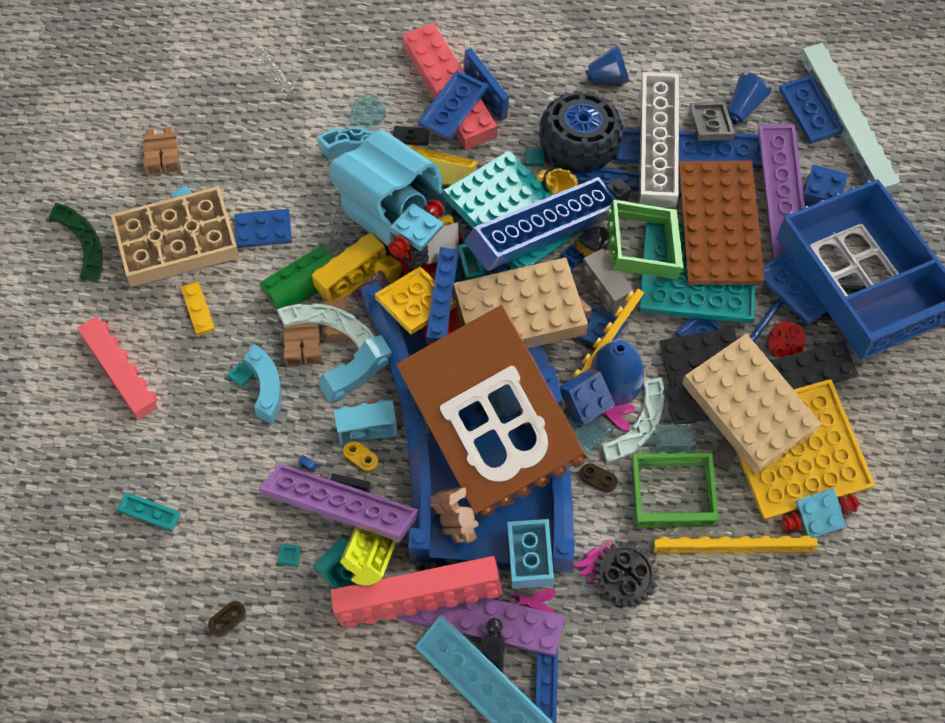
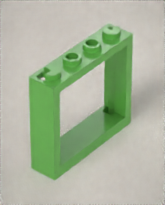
M613 200L610 207L606 209V218H608L607 232H609L608 246L611 249L609 261L612 262V270L677 279L683 270L677 210ZM618 217L663 224L668 263L622 256Z
M680 451L675 454H667V452L633 454L632 475L636 528L710 527L717 525L718 509L712 453H702V451L687 453ZM705 466L709 512L642 514L639 467Z

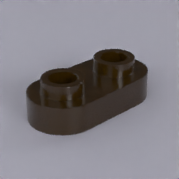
M592 463L585 464L580 469V478L584 483L606 493L616 489L618 480L613 473ZM591 470L593 474L589 475L587 471ZM605 479H610L611 482H610V483H606L604 480H605Z
M238 601L230 602L212 616L208 622L211 634L217 637L224 636L242 622L246 617L244 605ZM234 611H239L238 616L232 615ZM217 624H223L221 629H216Z

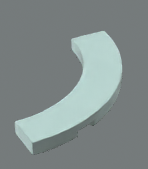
M313 303V305L295 304L277 309V313L285 328L304 323L330 326L348 336L358 349L365 340L375 337L369 328L357 320L355 316L333 306Z
M662 377L643 382L644 406L633 428L618 439L601 445L606 464L616 462L631 455L641 448L654 433L664 406Z

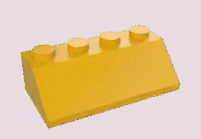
M408 145L438 166L442 177V186H447V184L453 185L476 170L478 161Z
M370 232L366 236L361 237L351 247H347L340 255L332 258L322 268L317 269L312 274V279L323 300H343L374 277L377 260L386 257L385 246Z

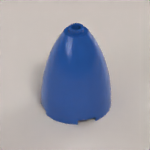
M614 340L603 345L595 353L591 369L601 372L615 406L632 402L641 392L644 382L643 363L637 350L626 341Z

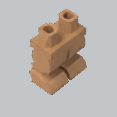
M165 127L162 134H157L156 129H147L146 135L143 136V160L146 175L163 174V168L165 173L181 172L178 157L180 156L178 139L173 127Z
M304 323L284 327L285 366L303 365L302 345L304 346L303 356L305 365L322 363L318 324Z
M466 487L447 488L430 496V505L436 510V514H441L440 522L445 527L442 529L444 535H451L454 543L462 541L469 543L477 539L474 528L479 525L477 520H474L473 510L470 507L458 505V501L465 498Z

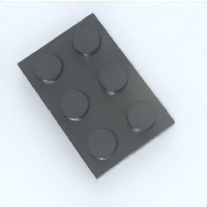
M725 102L690 103L689 110L698 141L734 140L735 132Z

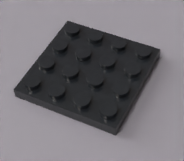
M734 327L660 340L659 345L670 388L683 385L686 374L735 342L737 337Z

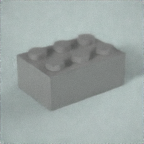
M603 248L584 258L582 282L585 286L588 285L591 288L592 296L595 300L599 299L602 309L614 315L620 306L622 308L627 303L625 298L630 291L634 292V290L620 271L612 270V262L609 261V256Z

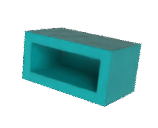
M466 244L458 245V258L464 281L485 276L483 265Z

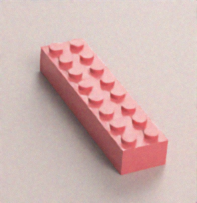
M434 22L402 35L404 50L435 100L456 70L464 73L463 69ZM481 99L455 132L465 150L497 137V124Z
M494 556L385 578L373 585L356 584L331 590L333 613L340 625L345 628H353L360 623L372 624L380 619L391 620L404 614L408 616L415 615L418 611L423 610L435 611L438 607L443 606L454 607L462 602L474 603L486 597L493 599L503 594L500 573Z

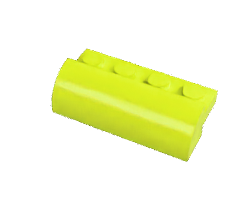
M355 527L340 560L345 569L354 573L351 581L365 586L377 583L384 575L396 541Z

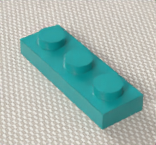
M125 492L117 508L119 513L173 532L181 516L179 511Z

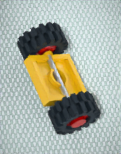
M460 214L454 216L447 215L438 219L444 223L443 227L458 222L459 245L466 244L464 241L473 228ZM409 244L410 250L405 252V255L402 257L403 260L405 259V264L411 269L428 264V244L422 251Z

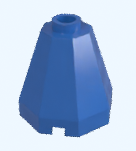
M619 46L613 47L589 64V70H586L588 81L592 80L593 84H624L630 82Z

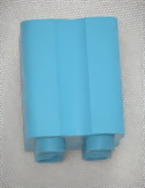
M384 130L375 132L366 138L357 149L345 152L332 161L329 166L330 178L333 185L341 193V204L346 216L369 233L371 232L386 246L390 242H394V237H396L395 234L390 232V226L412 203L423 209L430 200H437L442 203L444 213L439 215V218L453 215L452 206L441 195L443 192L442 177L438 166Z

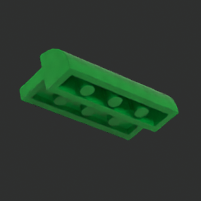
M321 245L259 282V285L270 298L276 310L300 304L318 293L313 283L312 274L329 263L334 256L331 252L328 253Z

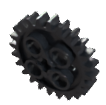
M619 541L617 547L614 543L610 545V549L605 547L603 550L604 554L600 553L598 555L600 560L594 562L598 567L592 570V572L598 574L593 578L594 581H599L595 588L603 589L600 596L607 594L606 601L612 598L614 599L613 605L615 606L618 602H621L622 608L627 602L629 607L632 608L634 601L638 606L642 603V600L647 601L649 599L648 595L654 593L651 588L657 587V584L653 581L659 579V576L654 575L659 569L652 567L656 560H649L651 553L645 555V547L638 550V544L636 543L631 547L630 541L625 546H623L622 541ZM619 557H625L627 564H622L619 561ZM635 569H641L644 576H638ZM625 571L628 572L627 577L623 576ZM607 573H614L616 580H611ZM624 584L630 585L633 592H627Z

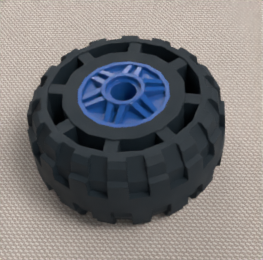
M574 91V93H565L555 98L547 105V109L543 112L540 122L539 138L542 150H544L548 159L553 163L556 162L559 167L565 170L571 169L573 172H592L597 167L603 168L617 155L623 137V121L616 107L613 104L610 105L609 100L596 96L592 92L582 93V91Z

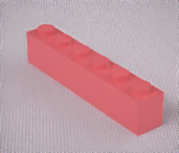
M96 316L77 327L81 337L136 419L139 420L156 410L157 405L155 402L158 401L153 391L148 392L146 389L148 384L143 377H138L136 374L138 370L134 363L129 364L127 361L129 357L123 348L119 349L117 346L119 342L115 335L110 336L108 333L110 329L106 322H101Z

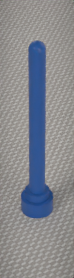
M779 298L750 335L754 343L783 305Z

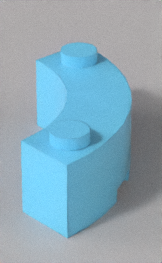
M349 126V129L341 130L336 128L317 137L318 148L329 160H332L345 152L357 149L366 138L375 132L357 126Z
M381 335L367 339L353 355L355 357L354 360L347 365L343 363L323 373L318 385L329 402L334 400L340 401L348 393L370 380L382 367L386 366L389 363L392 351Z
M254 344L243 358L245 366L254 372V375L260 382V394L254 405V410L257 417L273 425L281 407V383L272 359L265 351Z

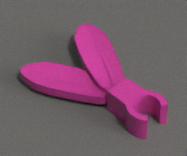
M630 404L613 406L601 415H606L619 429L629 431V423L620 415L632 413L635 410V406Z
M545 589L529 598L528 596L512 594V599H519V603L512 602V604L529 606L533 609L555 613L552 608L543 602L552 599L557 591L555 589Z

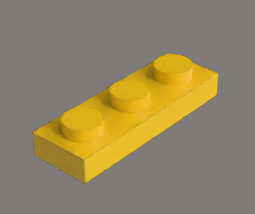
M199 281L181 286L196 335L199 336L215 331Z

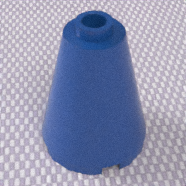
M742 72L740 74L728 109L733 123L743 122L770 95L771 87L767 88L765 85L767 82L753 73L744 75L745 72Z

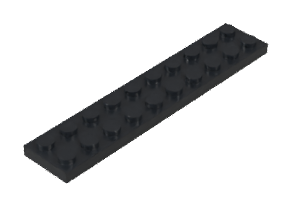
M845 340L770 360L793 390L832 379L833 384L858 376ZM684 385L663 390L662 394L675 428L709 419V416Z

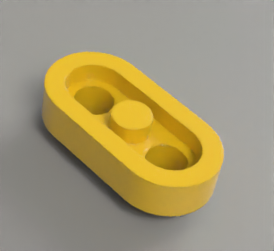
M350 441L344 446L345 458L363 472L370 473L377 469V456L362 444ZM351 448L357 449L355 452L350 451ZM367 459L372 460L370 463H365Z

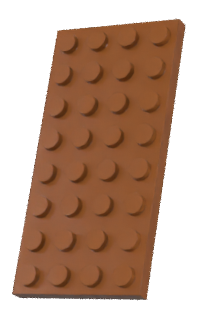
M679 161L688 285H764L752 161Z

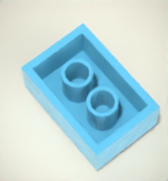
M384 399L373 404L361 403L356 407L350 408L342 406L338 410H334L340 445L347 444L350 441L362 442L398 435L393 400L388 401Z
M549 519L507 522L512 589L554 586Z

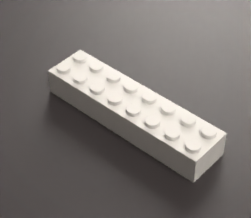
M643 72L641 82L639 204L676 208L678 200L679 74Z

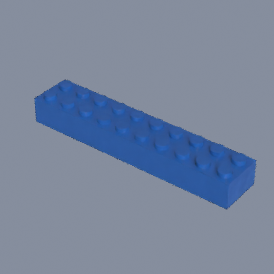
M597 177L476 226L464 242L484 268L489 271L608 219L606 218V209L610 207L613 200L617 199L602 180Z

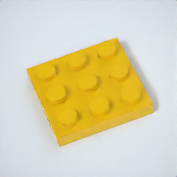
M418 267L375 293V299L412 335L428 325L435 280L421 267ZM452 298L451 310L457 306V301Z

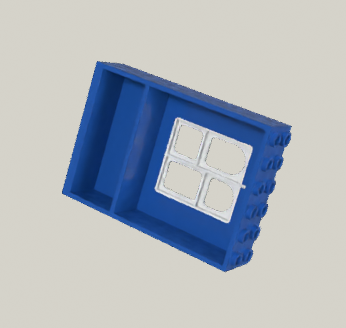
M879 179L872 182L868 181L860 187H853L845 193L835 194L830 199L820 200L815 205L805 206L800 211L791 212L784 216L776 239L797 266L822 305L825 306L827 312L861 361L945 324V268ZM849 234H858L867 241L870 249L854 255L846 247L845 237ZM826 244L836 246L850 266L837 272H831L819 255L820 247ZM876 255L892 277L873 284L859 265V261ZM856 273L866 288L847 295L839 284L838 279Z

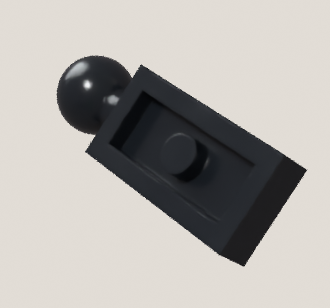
M491 618L486 624L490 636H483L482 654L504 674L505 637H498V634L503 629V624L500 619Z

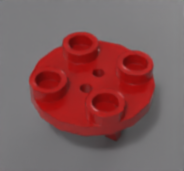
M793 322L778 323L768 334L767 344L769 350L776 357H785L803 352L805 346L804 331Z

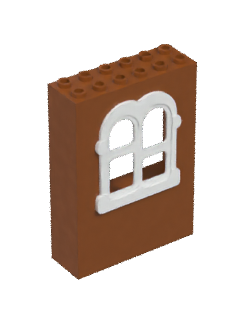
M502 304L396 364L461 487H466L465 496L477 515L491 516L496 513V508L509 506L514 502V498L527 496L532 492V488L545 486L550 482L548 479L554 476L557 478L567 473L566 469L572 466L577 468L585 463L584 459L588 458L511 316ZM507 384L510 385L523 409V414L506 424H502L488 399V395ZM480 401L489 417V421L469 432L466 430L458 413L468 405ZM530 422L537 436L536 444L531 450L520 451L514 447L508 433L523 423ZM492 429L496 430L507 452L505 463L497 468L487 466L474 445V440Z

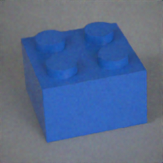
M813 164L804 192L805 206L810 207L820 200L830 199L838 193L842 194L845 189L848 173Z
M588 369L559 387L573 422L585 425L615 406L600 371Z

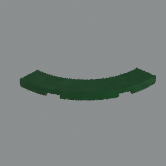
M56 202L49 219L71 230L83 248L84 261L80 278L99 283L103 269V250L95 229L85 217H82L74 209Z

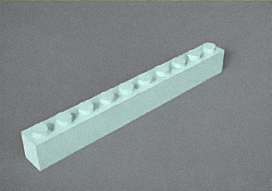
M823 43L803 48L801 60L809 75L813 76L842 126V135L867 181L872 182L879 179L888 193L895 192L900 183L899 176L893 171L890 160L886 158L883 147L878 144L875 133L868 126L866 117H863L859 104L853 99L852 92L847 88L844 77L838 72L837 65L832 61L829 50L825 48Z

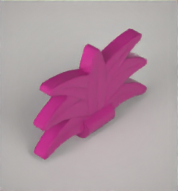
M610 540L599 549L593 548L585 554L586 558L581 562L573 564L575 568L586 567L579 575H591L589 583L593 581L594 576L598 575L592 572L594 568L598 567L594 562L600 560L598 555L600 553L604 554L603 550L605 547L609 548Z

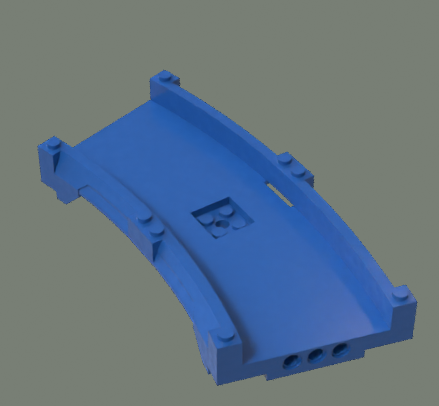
M458 259V265H459V268H460V272H461V276H462V277L459 278V279L457 280V282H462V281H464V277H463V273H462V270H461L460 262H459V259ZM507 263L489 271L483 266L485 276L512 270ZM379 282L361 288L363 308L370 320L375 336L381 335L392 351L389 364L400 400L408 442L412 489L411 507L418 509L417 518L409 532L408 548L410 561L430 563L445 562L448 559L461 561L494 556L499 570L511 571L507 522L549 519L553 571L572 573L575 539L570 468L566 469L567 473L559 478L554 476L548 479L550 482L545 486L532 488V492L527 496L514 498V502L509 506L496 508V513L491 516L485 517V515L480 516L474 513V520H477L479 525L474 528L477 539L469 543H464L463 541L454 543L451 535H444L442 529L445 527L440 522L441 514H436V510L430 505V496L447 488H459L461 486L440 446L434 441V435L430 428V433L426 434L424 416L396 365L428 346L423 330L421 328L411 335L375 299V293L382 290ZM544 345L528 348L562 409L563 400L555 367L550 366ZM506 384L488 395V399L502 424H506L522 415L520 403L510 385ZM480 401L468 405L458 413L466 430L469 432L489 421V417ZM482 410L485 414L478 415L476 412ZM522 424L508 433L512 444L520 451L531 450L536 444L537 436L531 424ZM492 429L474 440V444L478 446L477 450L487 466L497 468L505 463L507 452L496 430ZM466 496L458 501L459 506L472 509Z

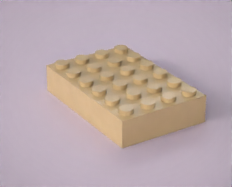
M219 186L111 214L130 287L239 258Z
M567 258L454 283V296L463 326L502 304L511 316L528 348L587 335L588 322Z
M747 333L686 374L682 383L755 475L816 433L822 424Z

